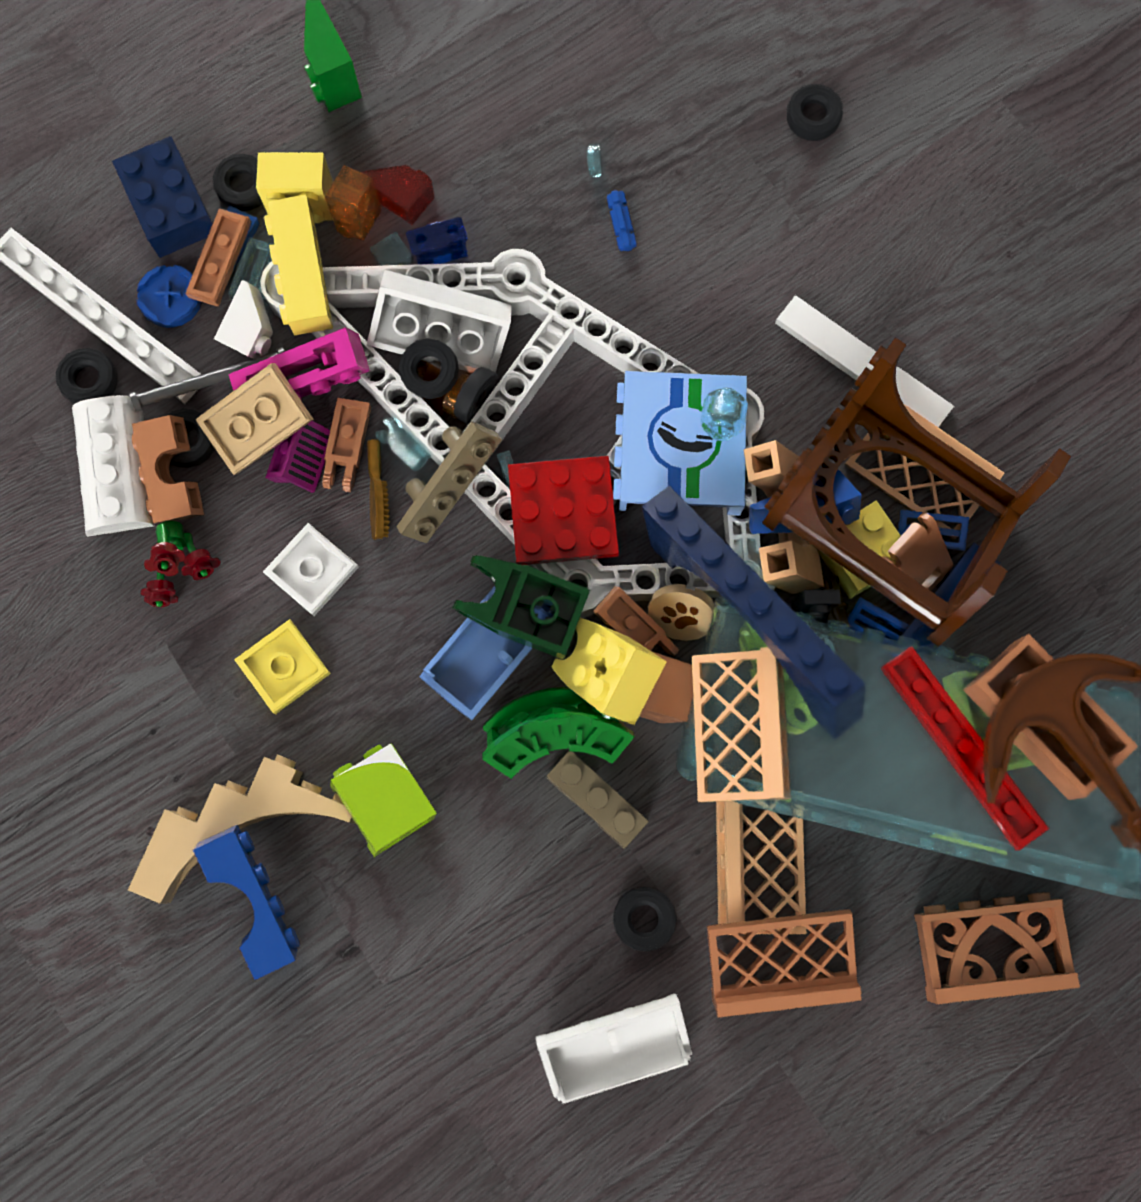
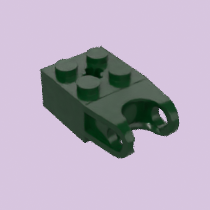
M472 556L471 566L480 570L493 581L495 592L489 600L482 603L456 600L452 608L499 636L563 660L590 589L525 564L519 565L485 556ZM545 605L550 608L548 613L553 614V617H546L545 620H541L537 617L538 614L534 612V609L540 610Z

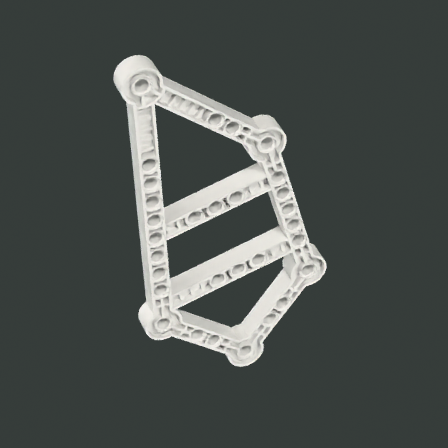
M509 249L501 252L490 263L323 267L333 329L311 332L317 339L345 327L358 333L335 308L375 307L384 270L446 286L449 282L457 281L460 284L450 288L511 304V315L523 316L530 313L543 321L471 420L497 432L502 440L573 342L578 343L623 373L625 371L699 374L546 278L541 260L532 252L524 249ZM270 262L262 273L260 281L261 290L273 313L281 318L279 305L284 304L283 294H278L274 275L279 274L278 264L274 265L273 262ZM516 279L524 281V283L517 286L510 284L511 281ZM572 312L576 314L577 317L574 319H566L563 317V315L565 313ZM594 329L602 330L604 334L601 336H593L589 332ZM359 334L370 371L361 374L358 382L440 466L449 454L450 449L437 450L435 445L443 440L442 434L449 426L421 397L407 390L400 375L373 347L368 346L367 341ZM620 346L629 347L631 351L629 353L622 354L618 352L616 348ZM531 362H537L542 365L537 370H530L526 367ZM653 363L658 366V369L649 371L643 365ZM376 373L385 374L380 381L374 382L370 380ZM513 387H519L523 390L518 396H512L507 393ZM747 388L746 448H750L764 420V407L760 398L751 389ZM403 395L407 397L401 404L392 403L396 396ZM496 412L505 415L504 419L499 422L491 421L489 416ZM418 418H427L429 420L423 427H415L413 425ZM622 435L607 455L609 456L611 483L613 486L614 479H620L621 467H614L615 446L621 447ZM745 462L744 509L748 513V517L739 519L734 515H727V507H723L725 542L764 581L759 548H761L760 534H752L749 530V505L757 502L756 486L748 482ZM484 464L464 493L515 545L513 520L507 521L501 518L503 511L512 509L510 489ZM484 486H492L496 489L495 493L490 497H483L478 494ZM597 559L533 564L538 570L571 582L575 579H580L587 584V589H590L581 613V618L595 614L593 610L614 586L620 587L633 601H651L655 591L666 585H672L669 578L675 574L682 575L686 579V589L695 591V588L704 591L710 598L719 597L724 604L735 609L702 578L680 566L672 569L667 563L602 566ZM641 576H647L652 579L654 586L647 590L641 589L636 584V579ZM766 583L772 590H774L775 586Z

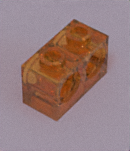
M343 165L325 198L336 230L347 238L352 239L355 237L364 241L382 211L373 178Z

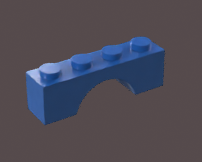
M237 824L197 843L193 852L208 883L222 882L236 886L251 901L254 910V925L243 938L240 950L254 980L294 962L297 955L296 948L300 947V943L292 927L287 928L281 917L285 915V911L277 895L272 897L266 884L270 883V879L262 863L256 864L251 854L255 848L247 831L241 832Z

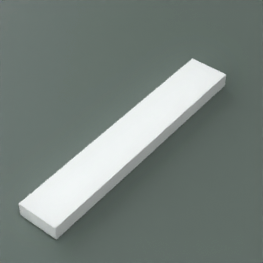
M796 295L775 322L779 327L855 380L858 379L866 367L870 370L874 368L869 361L876 353L875 350ZM897 366L896 384L903 404L939 427L954 405Z

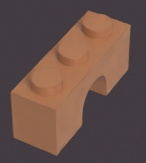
M167 415L133 423L132 444L139 455L141 464L139 476L146 487L148 496L146 508L148 514L153 519V523L180 521L205 515L198 483H177L172 479L169 472L171 459L178 453L190 450L184 418Z

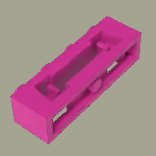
M345 327L228 375L234 391L271 363H276L285 377L322 362L324 366H330V368L325 370L317 368L287 380L302 401L301 398L310 394L315 396L325 394L331 391V386L338 383L349 384L356 382L361 378V374L369 372L370 369L359 334Z

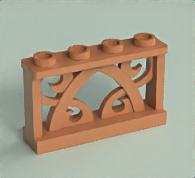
M1050 892L1027 894L1029 901L1016 902L1015 896L993 898L994 905L981 906L980 900L958 902L959 909L946 910L945 904L924 906V913L914 914L917 923L927 985L925 986L927 1001L934 1004H945L1080 988L1078 973L1074 971L1063 912V899L1051 898ZM1018 912L1015 923L1000 914ZM1035 912L1044 914L1049 921V931L1044 938L1035 941L1031 936L1039 932L1041 923L1031 927L1027 921L1028 916ZM977 917L967 928L962 920L959 919ZM941 923H949L954 927L952 936L947 937L942 934L948 943L956 945L953 952L940 948L934 940V930ZM991 925L1004 931L1021 945L1020 948L1014 950L1007 957L1003 967V977L996 978L993 968L986 960L977 955L969 954L979 936ZM1052 942L1058 971H1053L1047 956L1041 949ZM1028 954L1030 958L1022 960L1026 962L1028 969L1025 973H1019L1015 963L1020 957ZM936 955L950 958L946 984H941ZM965 961L974 962L981 967V975L978 978L973 979L970 977L969 971L973 967L964 966Z

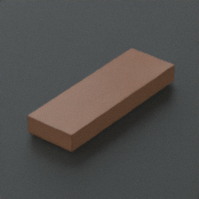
M219 208L186 290L188 298L219 307L252 223L249 217Z

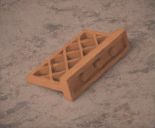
M850 909L707 926L712 977V1001L717 1017L862 1001L861 987L857 982L853 917ZM843 921L844 932L835 942L822 934L830 923ZM804 926L811 933L798 947L786 936L794 927ZM768 930L775 938L764 950H761L751 942V939L758 931ZM732 934L739 942L727 955L717 947L716 936ZM817 938H820L830 946L819 961H816L806 953V950ZM781 942L794 950V953L783 965L770 957ZM745 946L759 955L747 970L734 960ZM838 952L846 959L847 971L831 972L825 966ZM718 956H719L721 959H723V961H722L720 964H719V961H718ZM802 956L813 967L806 976L796 977L789 970ZM767 961L778 971L770 980L761 981L754 976V973ZM729 965L742 974L735 984L721 986L720 975Z

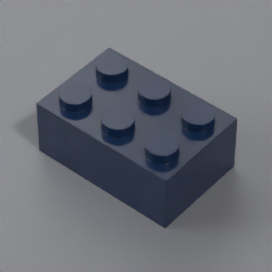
M171 136L112 160L147 240L159 258L208 237L213 222L184 159Z

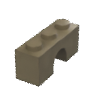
M568 751L546 776L558 790L588 814L623 849L631 843L649 822L572 751Z

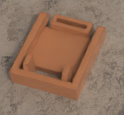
M922 512L918 517L919 523L913 522L888 550L891 559L896 561V563L894 564L886 557L883 558L932 591L954 564L935 519L931 515Z

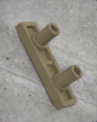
M472 421L464 432L455 426H450L443 432L442 439L450 449L449 454L427 484L423 480L420 481V479L414 478L406 485L405 490L411 497L413 504L396 526L401 535L426 544L502 441L497 432Z

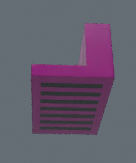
M311 421L277 445L265 478L275 483L290 482L304 490L315 493L325 463L324 457L330 430Z

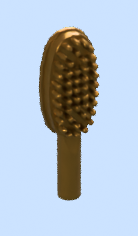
M372 439L367 441L368 471L371 480L370 521L372 539L377 540L389 536L388 529L390 527L387 525L390 523L388 520L390 516L387 514L390 510L388 509L389 504H387L389 501L387 498L389 495L387 493L388 489L385 487L387 482L380 479L382 471L380 441Z

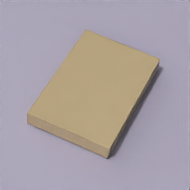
M271 363L195 420L232 474L235 475L314 419L277 364Z

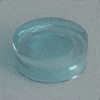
M590 144L587 146L588 171L591 177H602L600 144Z

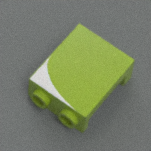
M392 743L384 748L381 745L373 747L363 755L364 760L354 766L351 763L343 765L333 773L335 778L331 779L330 782L332 791L337 792L367 840V847L374 857L434 820L437 814Z

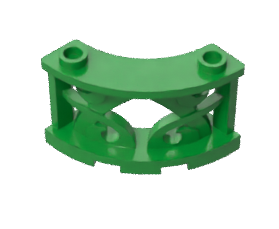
M569 687L548 688L531 692L509 702L483 724V730L487 733V749L482 753V760L510 779L524 766L540 757L549 755V751L558 749L589 753L613 764L635 736L633 731L625 726L624 721L601 713Z

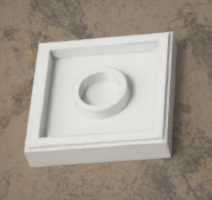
M307 523L263 573L309 613L315 616L359 566L313 526Z

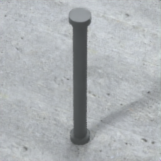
M283 347L276 349L275 353L139 394H136L135 391L130 392L129 396L135 412L142 411L141 407L229 381L228 374L285 351Z

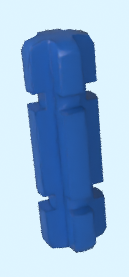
M614 190L611 194L607 195L608 207L612 209L610 215L615 235L619 236L616 238L619 250L629 252L637 245L635 234L631 233L634 229L628 206H624L627 204L625 193Z

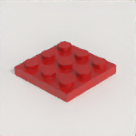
M609 456L508 464L516 564L531 565L618 557L619 551Z

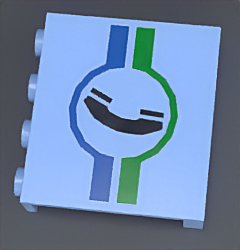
M625 371L624 383H617V403H623V415L616 414L615 435H622L621 447L615 446L614 467H621L620 479H614L613 499L619 500V510L626 511L627 503L646 504L670 486L689 506L727 507V515H741L745 507L744 449H746L747 376Z

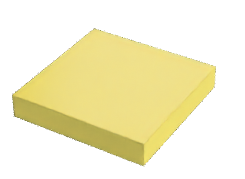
M290 619L234 659L274 714L280 712L331 674Z

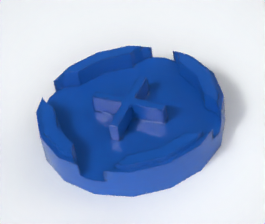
M174 265L175 267L157 266L147 272L138 284L137 305L147 320L157 326L166 328L182 326L192 320L200 310L202 302L190 299L186 295V290L193 274L178 265Z

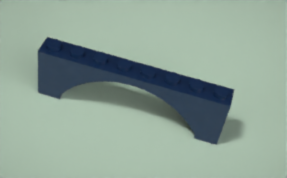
M670 486L642 506L651 547L672 569L680 566L702 578L739 612L768 646L791 678L808 706L810 715L834 740L863 718L866 687L863 680Z

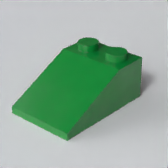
M306 0L304 52L308 64L303 67L311 83L310 88L317 103L323 101L327 111L331 112L361 99L362 96L352 59L320 0Z

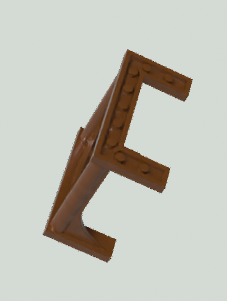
M895 337L887 349L881 345L869 361L874 368L870 370L866 367L854 383L859 389L857 391L853 388L849 390L840 403L845 409L836 408L826 422L831 428L827 430L822 427L811 444L815 446L813 451L807 448L798 457L791 467L792 469L778 486V489L783 493L776 490L764 508L770 512L762 524L774 531L779 523L784 525L930 627L932 630L926 639L939 647L994 596L1007 573L1006 569L995 562L1021 515L1059 479L1071 455L1059 448L1017 492L928 432L910 415L900 398L896 384L897 363L907 345ZM855 425H861L868 431L870 441H864L858 436ZM847 439H849L852 442V446H848L845 444ZM872 450L889 451L903 455L919 463L997 517L948 602L864 545L843 522L834 500L833 483L837 469L847 458L860 452ZM818 480L823 482V487L815 485ZM816 496L824 500V506H818ZM825 515L830 517L831 523L827 521L826 517H824Z

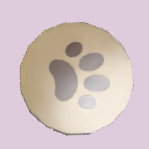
M684 584L666 585L655 591L649 602L648 615L666 632V636L672 639L688 641L700 639L709 634L715 624L717 608L712 598L698 588H695V591L686 589Z

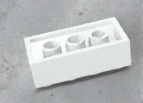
M384 270L367 345L403 354L406 348L417 340L426 338L436 339L452 349L457 357L459 370L473 373L476 369L485 367L496 372L511 323V304ZM431 356L422 359L428 362L434 360L440 362L437 358Z

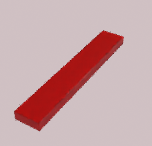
M912 646L880 667L884 675L1016 851L1023 849L1049 829L1007 772L994 803H987L983 769L984 741Z

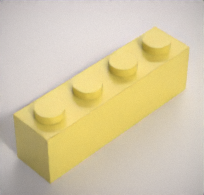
M307 195L268 201L270 215H265L264 219L269 236L273 235L274 244L269 245L273 264H278L279 274L274 275L278 294H283L284 304L279 305L283 324H289L294 336L333 329L314 216Z

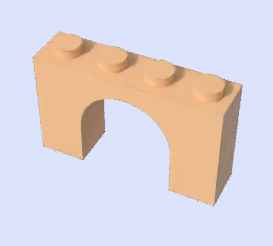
M776 440L744 449L748 482L763 490L768 498L772 497L776 490L782 493L778 486L792 469L791 467L799 456ZM794 532L779 533L778 544L759 548L765 583L791 594L824 587L818 549Z

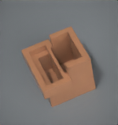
M655 653L667 661L639 717L662 724L687 722L693 697L692 664Z

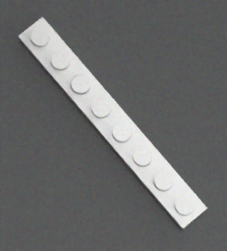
M10 228L0 239V261L159 385L166 386L202 375L14 229ZM196 391L176 396V398L186 404Z

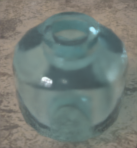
M732 388L716 389L708 393L704 399L700 416L702 428L711 438L719 441L730 440L741 434L745 427L748 402L743 395Z

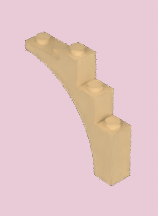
M278 754L275 760L264 757L247 795L245 794L248 789L247 787L228 780L226 786L214 783L198 820H196L198 813L180 806L177 811L164 810L128 890L160 904L171 903L183 880L198 863L193 852L197 843L237 824L241 830L266 819L296 814L329 816L355 824V821L338 794L335 793L333 799L320 795L321 787L304 780L301 786H298L303 772L294 769L295 761Z

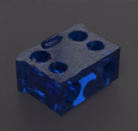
M461 217L429 223L424 227L406 232L412 255L416 257L418 265L442 264L468 256L466 248L468 237Z

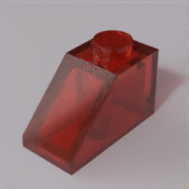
M407 165L362 171L358 175L364 194L412 226L435 198L430 177L423 171H415Z

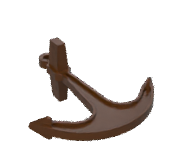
M1083 653L1064 656L1037 666L1019 678L1005 692L989 721L984 740L983 762L987 803L993 804L997 792L1007 772L1013 743L1017 735L1027 727L1043 728L1058 739L1122 815L1121 819L1109 826L1121 844L1126 848L1137 849L1141 853V807L1137 804L1084 720L1080 709L1081 695L1084 689L1093 681L1100 680L1126 684L1141 683V665L1112 655Z

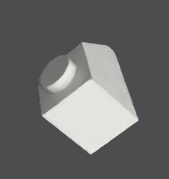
M242 280L214 339L255 359L264 356L269 351L273 331L260 290Z

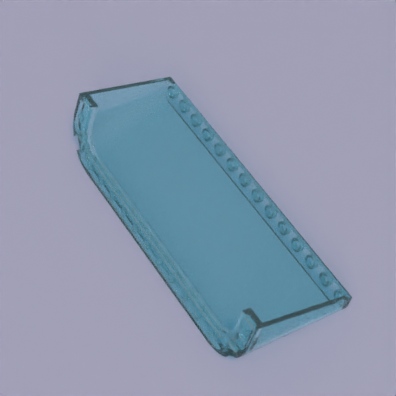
M715 598L701 655L755 651L768 647L749 623L725 598L724 600ZM795 612L866 684L863 718L834 740L810 715V710L784 670L791 799L740 800L733 802L1112 895L1141 899V853L1137 849L1124 847L1109 827L1121 819L1122 815L1098 787L1086 798L1068 800L1013 743L1007 773L1049 827L1046 832L1023 849L1016 851L880 669V667L912 646L984 741L990 718L963 689L990 664V658L975 653H969L967 658L955 655L956 651L946 646L940 645L938 647L934 645L933 649L920 646L919 641L912 638L900 636L898 641L884 638L885 633L878 630L864 628L862 633L849 630L850 625L844 622L829 620L828 624L814 621L815 617L812 615ZM757 660L743 661L734 673L748 684L757 674ZM734 661L722 663L729 667ZM717 663L702 664V678L712 687L725 670ZM730 676L716 692L731 704L744 687ZM1092 682L1084 691L1138 745L1116 770L1139 807H1141V699L1132 697L1133 692L1112 686L1110 691L1098 689L1097 684ZM758 683L752 688L757 694ZM703 686V696H704V695L707 693L708 690ZM749 692L735 709L750 721L759 711V700ZM694 695L692 696L687 722H684L676 753V768L688 781L697 780ZM713 695L704 705V715L714 723L727 707ZM731 712L718 728L733 740L746 724ZM759 719V720L757 721V723L754 725V726H755L757 729H759V730H760V719ZM704 722L706 732L710 726ZM750 729L737 745L752 758L761 748V738ZM716 732L705 742L706 752L714 759L729 745ZM733 749L720 765L735 777L748 761ZM762 756L756 762L760 767H762ZM706 759V770H707V768L711 765V763ZM752 766L739 783L749 792L763 791V775ZM716 768L707 778V792L721 793L731 781ZM735 786L729 793L742 791Z

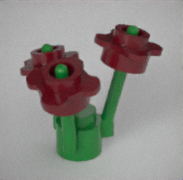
M165 521L156 527L158 543L151 547L150 558L144 562L146 570L151 572L157 571V580L147 582L146 588L141 590V595L145 596L144 602L149 603L153 607H167L170 603L178 602V596H175L174 584L164 580L165 575L175 576L178 574L180 562L183 561L185 565L181 569L182 575H190L194 580L209 577L214 572V568L221 564L220 559L212 558L208 550H197L193 543L192 534L184 533L183 525L177 521ZM184 547H187L189 551V554L186 557L185 553L183 552Z

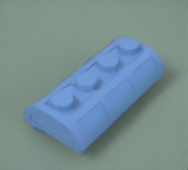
M495 586L480 603L489 600L493 596ZM545 605L540 610L534 609V612L538 614L537 617L541 620H545L546 617H553V614L548 613L550 608ZM467 618L427 664L419 677L472 721L533 648L499 636Z

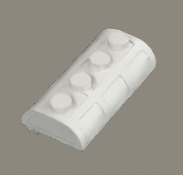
M121 395L87 399L74 404L72 412L75 425L86 536L155 526L146 508L147 491L139 476V467L141 466L139 455L132 444V434L134 433L132 424L144 421L143 410L135 412L130 396Z
M676 994L668 995L665 998L636 1007L626 1008L623 1011L594 1020L581 1022L580 1024L552 1033L536 1036L537 1047L554 1098L557 1097L558 1101L562 1100L563 1104L688 1065V1060H691L690 1055H692L680 1003Z

